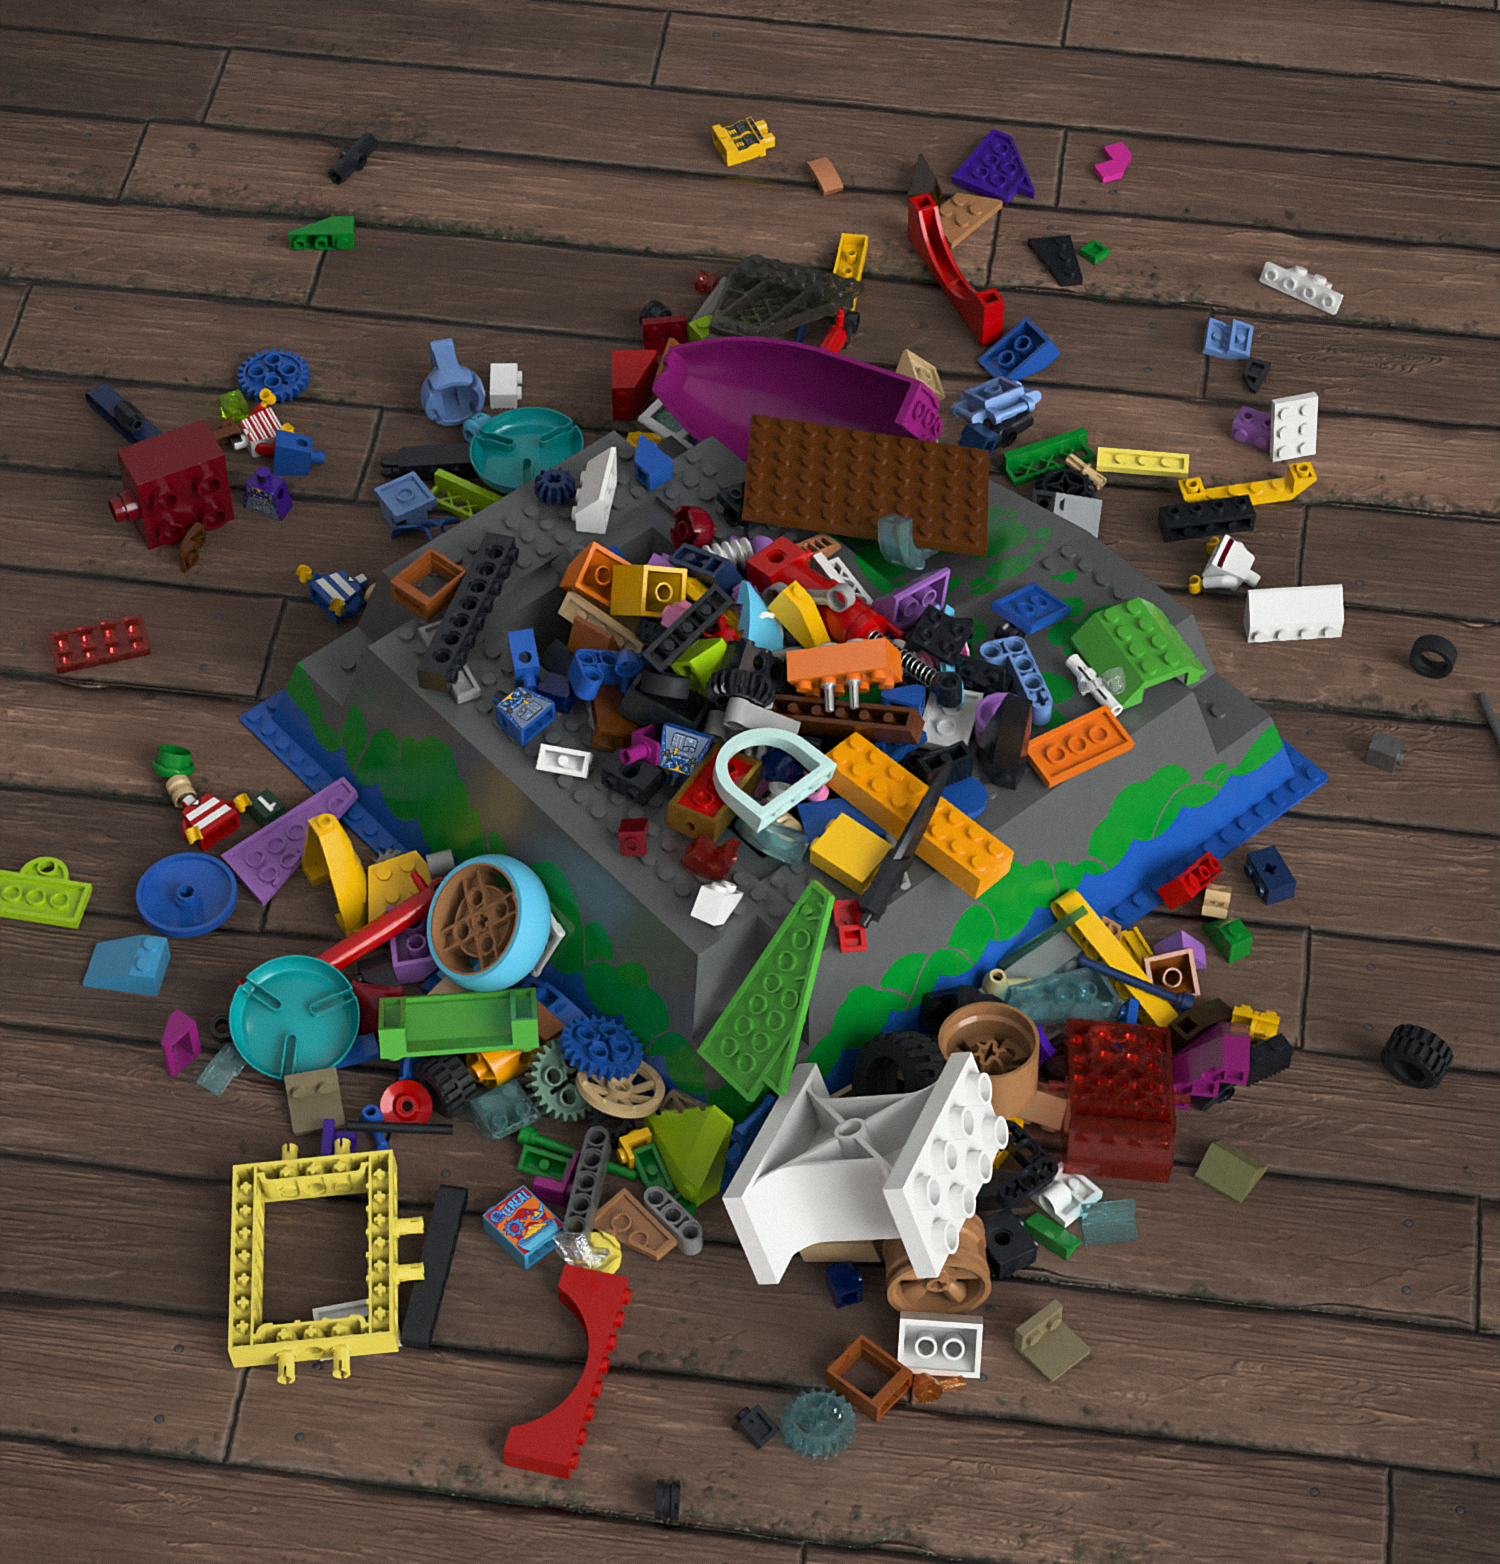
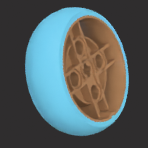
M486 854L470 858L455 867L436 890L428 913L427 939L430 952L437 967L450 981L474 992H494L506 989L522 980L538 963L548 942L551 928V907L547 892L539 877L527 865L510 856ZM504 875L513 891L510 892L504 887L498 886L496 877ZM466 954L480 961V971L475 972L467 961Z

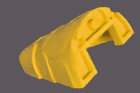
M328 813L313 817L308 820L305 830V842L301 861L302 871L313 887L329 879L331 880L340 912L335 914L336 922L347 937L365 926L368 922V876L361 865V860L353 849L347 833L337 818Z

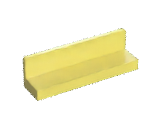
M1098 447L1096 471L1187 478L1189 454Z

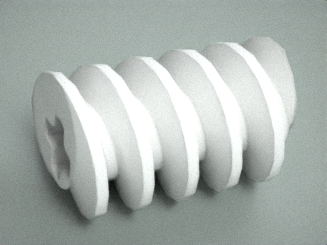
M745 537L741 538L740 542L736 539L731 540L730 545L726 541H723L721 546L713 543L711 549L708 545L702 546L703 550L730 559L736 570L738 563H740L743 570L746 569V560L754 555L752 546Z

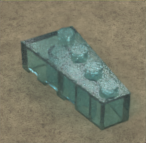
M1086 967L1011 985L1008 987L1004 999L1005 1004L1021 1010L1035 1025L1115 1022L1122 1004L1121 999L1106 976Z

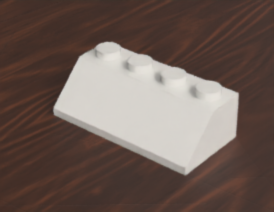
M1342 584L1248 590L1243 619L1248 643L1341 637L1344 624Z

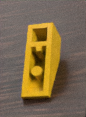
M796 580L782 590L767 607L805 649L831 642L813 598Z

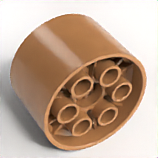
M999 1002L972 1003L951 1013L943 1022L938 1035V1052L944 1055L946 1060L944 1064L946 1065L951 1053L972 1052L979 1073H987L991 1080V1105L996 1116H1002L1004 1119L1011 1118L1021 1113L1031 1104L1038 1087L1040 1046L1039 1033L1034 1022L1021 1010Z

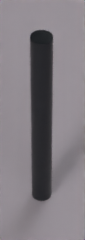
M347 1121V1131L453 1135V1124Z

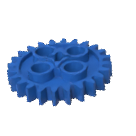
M272 348L271 352L263 349V354L255 352V357L248 356V362L242 361V367L238 368L239 389H242L243 395L247 394L248 400L254 398L255 403L261 401L259 394L264 388L269 389L276 396V401H280L283 405L285 399L292 402L293 395L300 397V392H305V386H309V366L306 364L305 358L300 359L299 353L293 355L292 350L284 353V348L279 352H276L275 348Z
M592 1014L591 1019L582 1015L581 1020L574 1017L572 1022L568 1021L566 1027L562 1029L558 1043L561 1045L559 1051L564 1053L563 1059L571 1060L569 1066L577 1065L579 1067L577 1072L585 1070L587 1071V1077L595 1074L597 1080L605 1076L609 1082H611L613 1076L618 1081H621L622 1076L628 1079L631 1073L635 1074L637 1068L639 1069L644 1051L641 1050L643 1044L637 1043L639 1037L631 1036L633 1032L631 1029L624 1030L625 1024L616 1025L615 1019L608 1022L605 1016H602L601 1020H599L594 1014Z

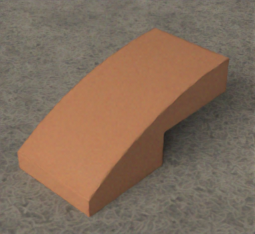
M827 157L807 162L806 165L814 182L817 181L823 196L843 190L844 186Z

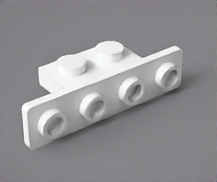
M1272 262L1265 263L1259 279L1261 283L1332 315L1337 314L1343 295L1332 290V284L1326 282L1327 279L1317 274L1313 276L1307 273V269L1300 266L1285 269Z

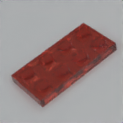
M142 614L48 634L57 674L152 655Z

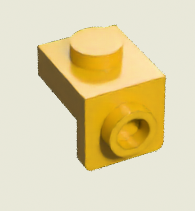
M648 1127L632 1130L627 1135L619 1137V1149H616V1154L621 1164L625 1163L627 1168L634 1170L635 1157L632 1151L652 1143V1134Z

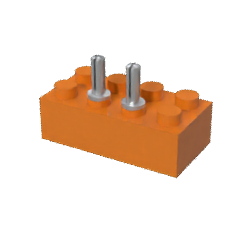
M886 637L869 640L856 638L842 644L829 642L814 648L786 651L787 681L796 688L797 692L802 693L805 697L820 698V693H825L826 712L834 711V697L845 695V690H849L850 708L857 709L859 708V693L869 692L870 686L879 685V689L887 690L893 689L894 683L902 682L901 652Z

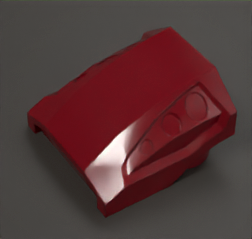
M352 980V992L354 996H357L360 1010L358 1033L361 1036L374 1033L375 1038L379 1039V998L403 997V986L392 987L360 983Z

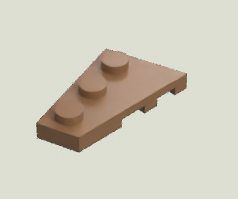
M625 1188L597 1210L593 1226L594 1231H604L615 1237L619 1243L656 1261L678 1244L676 1238Z

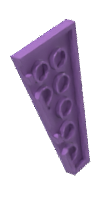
M341 777L221 855L222 861L264 907L301 864L308 820L325 813L332 814L339 820L358 798L357 791L344 777Z

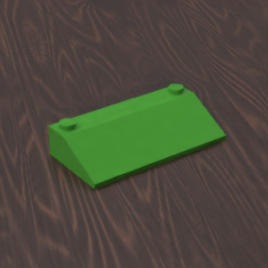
M536 987L504 989L494 992L475 991L379 998L378 1033L381 1059L397 1061L404 1057L518 1049L527 1052L534 1048H539Z

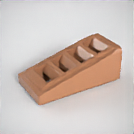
M824 532L796 544L803 550L808 548L815 551L813 555L822 552L826 558L841 549V544ZM813 556L807 560L808 567L811 569Z

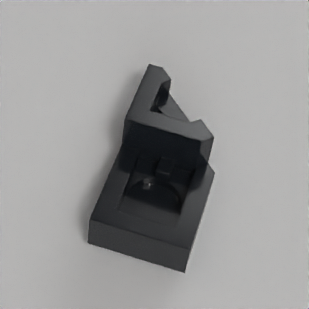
M1250 357L1242 372V378L1250 391L1256 394L1271 369V363Z

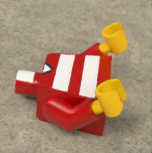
M246 793L238 795L234 800L216 798L212 794H206L198 800L192 795L186 796L182 801V807L185 808L181 812L183 818L180 823L182 840L189 842L190 845L195 842L202 852L206 851L240 828L238 812L243 813L245 807L251 806L252 802Z

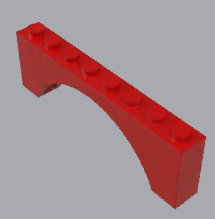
M929 192L909 198L907 238L981 346L998 342L1002 338L1005 301L995 288L978 292L964 278L947 244L938 205Z
M565 1264L558 1284V1298L575 1315L585 1332L589 1346L586 1367L577 1386L559 1406L534 1421L510 1428L503 1449L504 1465L568 1480L570 1479L572 1469L577 1470L580 1461L578 1450L580 1445H585L588 1435V1429L585 1428L588 1421H593L595 1414V1405L593 1403L595 1397L600 1398L603 1388L601 1378L603 1374L607 1375L610 1367V1358L608 1356L610 1351H615L618 1335L615 1334L617 1328H622L624 1323V1306L629 1305L631 1301L632 1289H629L628 1277Z

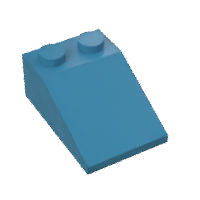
M142 934L97 943L83 981V986L158 996L171 957L168 939Z

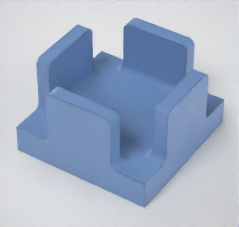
M414 471L374 488V495L380 502L381 514L391 528L396 527V523L405 520V524H421L422 521L428 520L427 511H431L432 507L437 505L435 496Z

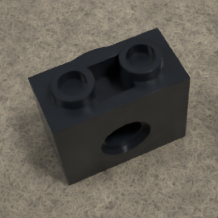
M1004 1209L982 1220L985 1229L987 1264L998 1279L1036 1262L1037 1250L1039 1248L1035 1237L1029 1235L1024 1229L1023 1221L1019 1215H1015L1011 1209Z

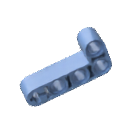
M1011 636L983 643L979 651V660L1006 668L1008 676L1013 677L1012 684L1017 695L1033 701L1032 723L1035 725L1047 724L1051 719L1053 699L1026 641L1021 637Z

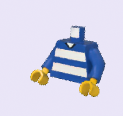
M302 564L299 565L295 573L297 576H300L299 580L301 583H309L311 600L336 625L347 616L353 617L357 615L364 602L362 589L369 586V582L364 574H360L352 579L344 570L329 574H318L312 572L310 567Z

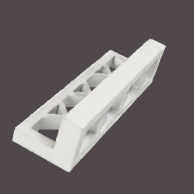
M822 552L813 555L812 570L829 581L835 579L839 583L851 585L857 597L869 606L872 605L873 600L839 557L828 561ZM834 567H837V568H838V570L840 571V574H838V572L834 569Z

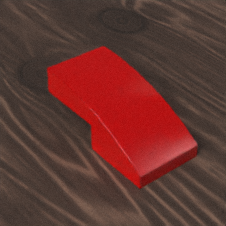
M858 899L834 901L831 916L840 953L867 951L865 929L857 924L860 920Z

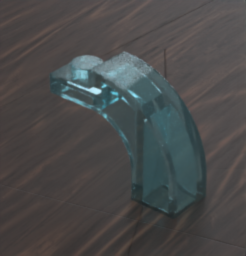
M890 514L879 519V547L882 555L889 563L913 570H921L925 568V560L939 552L936 549L916 547L914 545L912 518Z
M751 796L753 800L763 806L761 798ZM738 817L735 824L737 832L752 846L775 859L799 867L808 846L806 833L789 828L776 821H773L758 833L740 817Z

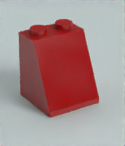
M612 350L613 420H636L653 393L652 387L657 373V350Z

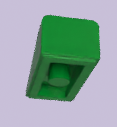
M654 1142L632 1151L635 1157L634 1170L637 1171L638 1178L645 1191L652 1186L662 1187L668 1193L675 1191Z

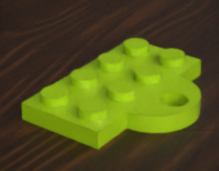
M53 857L33 859L26 863L20 872L0 870V917L78 929L93 891L92 884L71 881L66 865L61 860ZM46 867L54 868L51 872H42Z

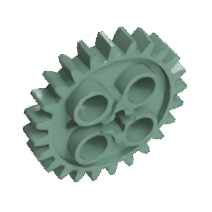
M556 1038L555 1041H546V1045L539 1046V1052L531 1055L535 1062L527 1063L532 1072L525 1074L526 1077L531 1078V1082L525 1086L533 1089V1092L528 1095L529 1098L536 1097L537 1099L533 1106H543L541 1110L542 1115L550 1112V1120L558 1118L559 1123L566 1122L567 1120L571 1123L577 1119H585V1114L588 1115L593 1106L581 1096L577 1089V1073H573L579 1067L577 1065H566L565 1059H563L564 1053L559 1051L561 1047L558 1044L560 1038ZM547 1073L551 1075V1083L548 1081ZM591 1076L587 1077L588 1082L599 1085ZM558 1086V1087L553 1091V1093L551 1094L550 1091H551L554 1087ZM563 1093L566 1096V1103L562 1099Z

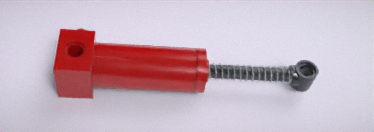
M784 536L779 537L746 560L747 579L751 581L752 586H757L759 592H764L766 588L776 582H782L789 586L795 580L804 589L830 590L836 586L808 567L807 560L813 556V552L810 549L803 550ZM773 590V595L776 598L779 593ZM836 591L838 600L845 604L844 596ZM858 599L843 612H835L828 605H816L830 639L838 644L846 643L848 640L856 638L866 640L883 638L886 634V618ZM889 640L901 652L902 670L911 674L912 677H916L917 680H920L927 687H930L931 692L936 694L937 702L940 706L954 708L960 705L963 695L962 679L959 674L950 671L936 672L935 668L931 669L930 665L926 666V662H922L921 659L912 656L911 652L907 653L906 649L902 650V646H898L897 643H893V640Z

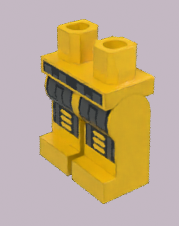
M752 117L745 118L746 121H738L734 125L724 128L720 124L712 126L713 143L718 152L721 153V157L727 167L758 156H766V149L775 146V137L772 132L768 133V127L764 120L754 122Z

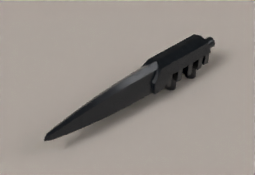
M952 758L947 760L927 790L894 849H889L858 907L861 918L857 924L860 927L867 929L871 920L879 923L881 916L887 910V903H891L893 899L892 894L899 887V880H903L904 873L910 869L914 861L912 856L926 831L945 787L953 764Z

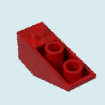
M1207 851L1157 889V892L1171 911L1192 899L1222 873L1223 870L1220 867L1219 861L1213 857L1210 851Z

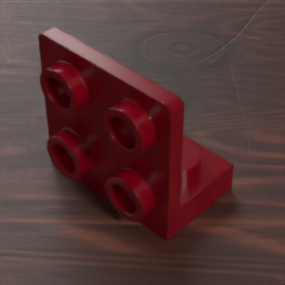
M686 315L642 319L644 350H657V368H659L669 337L674 338L680 344L688 343Z

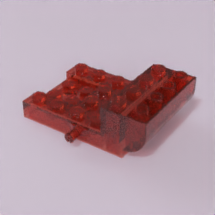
M1067 1018L1064 1028L1065 1080H1048V1091L1063 1092L1066 1098V1115L1061 1130L1062 1173L1168 1183L1173 1166L1175 1133L1177 1129L1175 1103L1189 1105L1191 1099L1190 1093L1174 1091L1170 1028ZM1113 1044H1121L1124 1048H1116Z

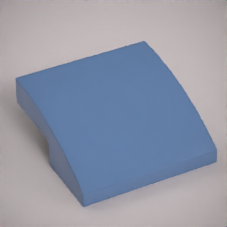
M1210 317L1206 324L1202 353L1218 358L1248 359L1254 326L1233 319L1231 324H1227Z

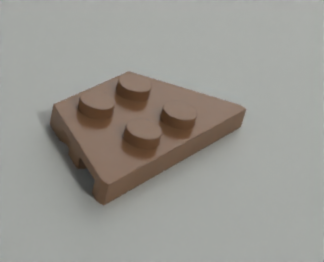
M956 193L938 208L939 216L949 249L952 250L1002 208L1003 201Z

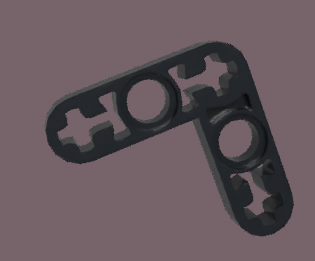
M1006 1120L1008 1133L1012 1134H1009L1008 1143L1004 1149L1024 1169L1002 1183L995 1198L1002 1208L1013 1209L1052 1183L1059 1168L1057 1163L1016 1122ZM1028 1148L1032 1151L1033 1156L1022 1154L1020 1149ZM1041 1169H1042V1170H1046V1169L1049 1170V1171L1043 1172V1173L1040 1175V1177H1039V1175H1038ZM1021 1179H1029L1034 1186H1024L1021 1183ZM1014 1189L1016 1190V1192H1015V1194H1014L1013 1197H1012V1196H1008V1197L1005 1196V1194H1006V1195L1011 1194V1193L1014 1191Z

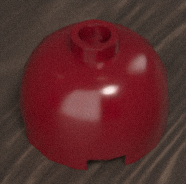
M682 505L677 507L672 514V517H676L674 528H670L674 549L677 550L683 543L700 549L704 545L709 546L716 533V526L709 513L697 506Z

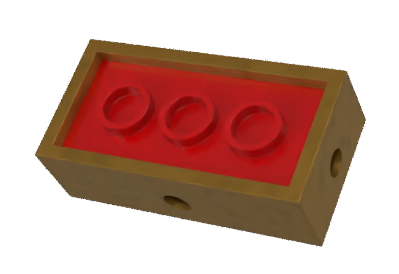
M718 743L713 745L668 803L666 827L711 846L715 844L736 816V813L720 798L713 781V768L717 755L723 746ZM737 752L728 762V772L734 784L748 796H751L759 785L762 761Z

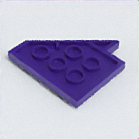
M995 129L990 131L952 176L951 183L988 198L1002 200L1003 204L1006 205L1017 193L1031 199L1035 197L1034 187L1012 137Z

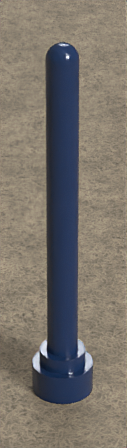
M1079 955L1076 958L1077 964L1173 1003V1006L1179 1012L1184 1013L1186 1010L1191 1009L1195 996L1184 991L1183 993L1178 992L1176 994L1084 955Z

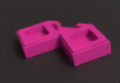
M1121 141L1104 146L1103 153L1109 161L1094 165L1093 171L1102 183L1122 178L1127 165L1131 161L1132 154Z

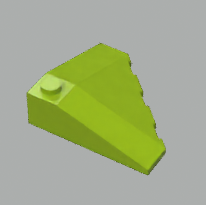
M716 1105L707 1106L705 1111H701L699 1107L685 1108L683 1113H678L677 1109H668L662 1111L661 1115H657L654 1112L645 1116L643 1128H649L652 1134V1143H655L669 1177L681 1195L691 1203L693 1201L698 1207L719 1193L726 1162V1152L728 1151L734 1121Z

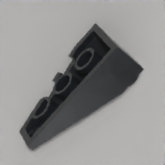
M1007 693L995 714L979 735L976 757L991 783L1015 791L1027 767L1033 701Z

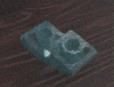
M228 1042L208 1064L196 1083L220 1097L233 1076L237 1078L246 1061L242 1058L236 1046Z

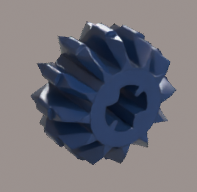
M550 467L549 471L541 470L540 475L536 476L534 493L539 499L540 504L547 503L548 507L556 504L559 507L561 503L568 504L569 500L574 498L575 480L569 471H562L561 467L553 470Z

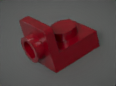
M648 818L622 819L618 830L621 856L646 855V836L649 830Z

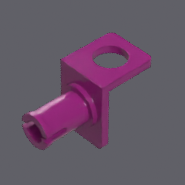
M651 724L632 732L631 747L622 749L619 753V758L623 764L630 765L642 759L655 767L659 765L660 744L655 741V726Z

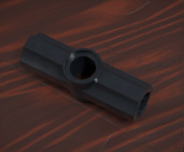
M366 133L351 147L345 146L340 153L339 160L328 171V177L331 178L333 183L340 185L355 170L361 171L366 165L367 157L378 147V140L372 134Z
M1030 411L1018 413L1016 416L1003 420L997 425L990 424L989 429L1000 436L994 450L1001 445L1004 447L1010 446L1016 440L1018 434L1034 424Z

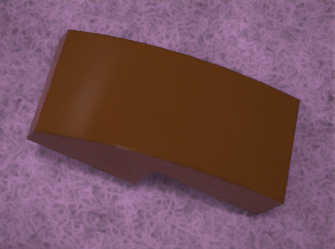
M196 522L182 541L179 550L181 571L184 573L197 564L199 560L198 549L202 548L206 542L204 525Z

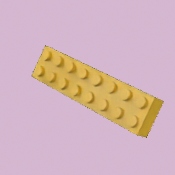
M842 233L826 303V316L834 317L837 308L855 310L868 249V236Z

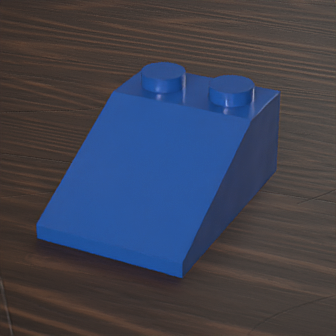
M1026 316L984 353L977 362L993 378L1003 376L1011 381H1018L1046 368L1060 355V352L1052 340Z

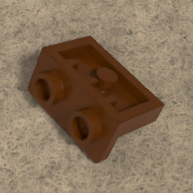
M232 417L207 425L218 445L231 442L232 437L241 435L238 423H234Z

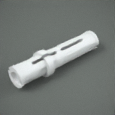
M1078 654L1070 656L1065 665L1077 677L1079 685L1085 686L1101 706L1107 705L1115 717L1119 715L1123 709L1122 705L1118 703L1109 690L1096 677L1094 669L1088 668ZM1097 690H1099L1103 694L1106 700L1101 696V694Z

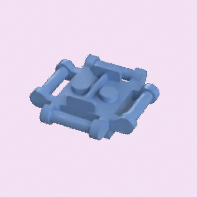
M999 376L964 390L963 394L957 397V402L952 404L950 412L956 417H963L969 420L970 424L978 422L982 424L984 419L989 418L992 424L997 425L1003 420L1016 416L1018 413L1034 410V403H1038L1041 400V393L1036 389H1028L1022 386V383L1017 380L1011 381L1003 376Z

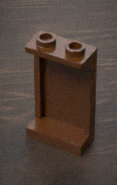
M600 685L595 699L590 700L594 731L589 740L590 748L615 752L619 747L622 749L631 747L632 732L644 728L617 712L625 696L620 693V686Z

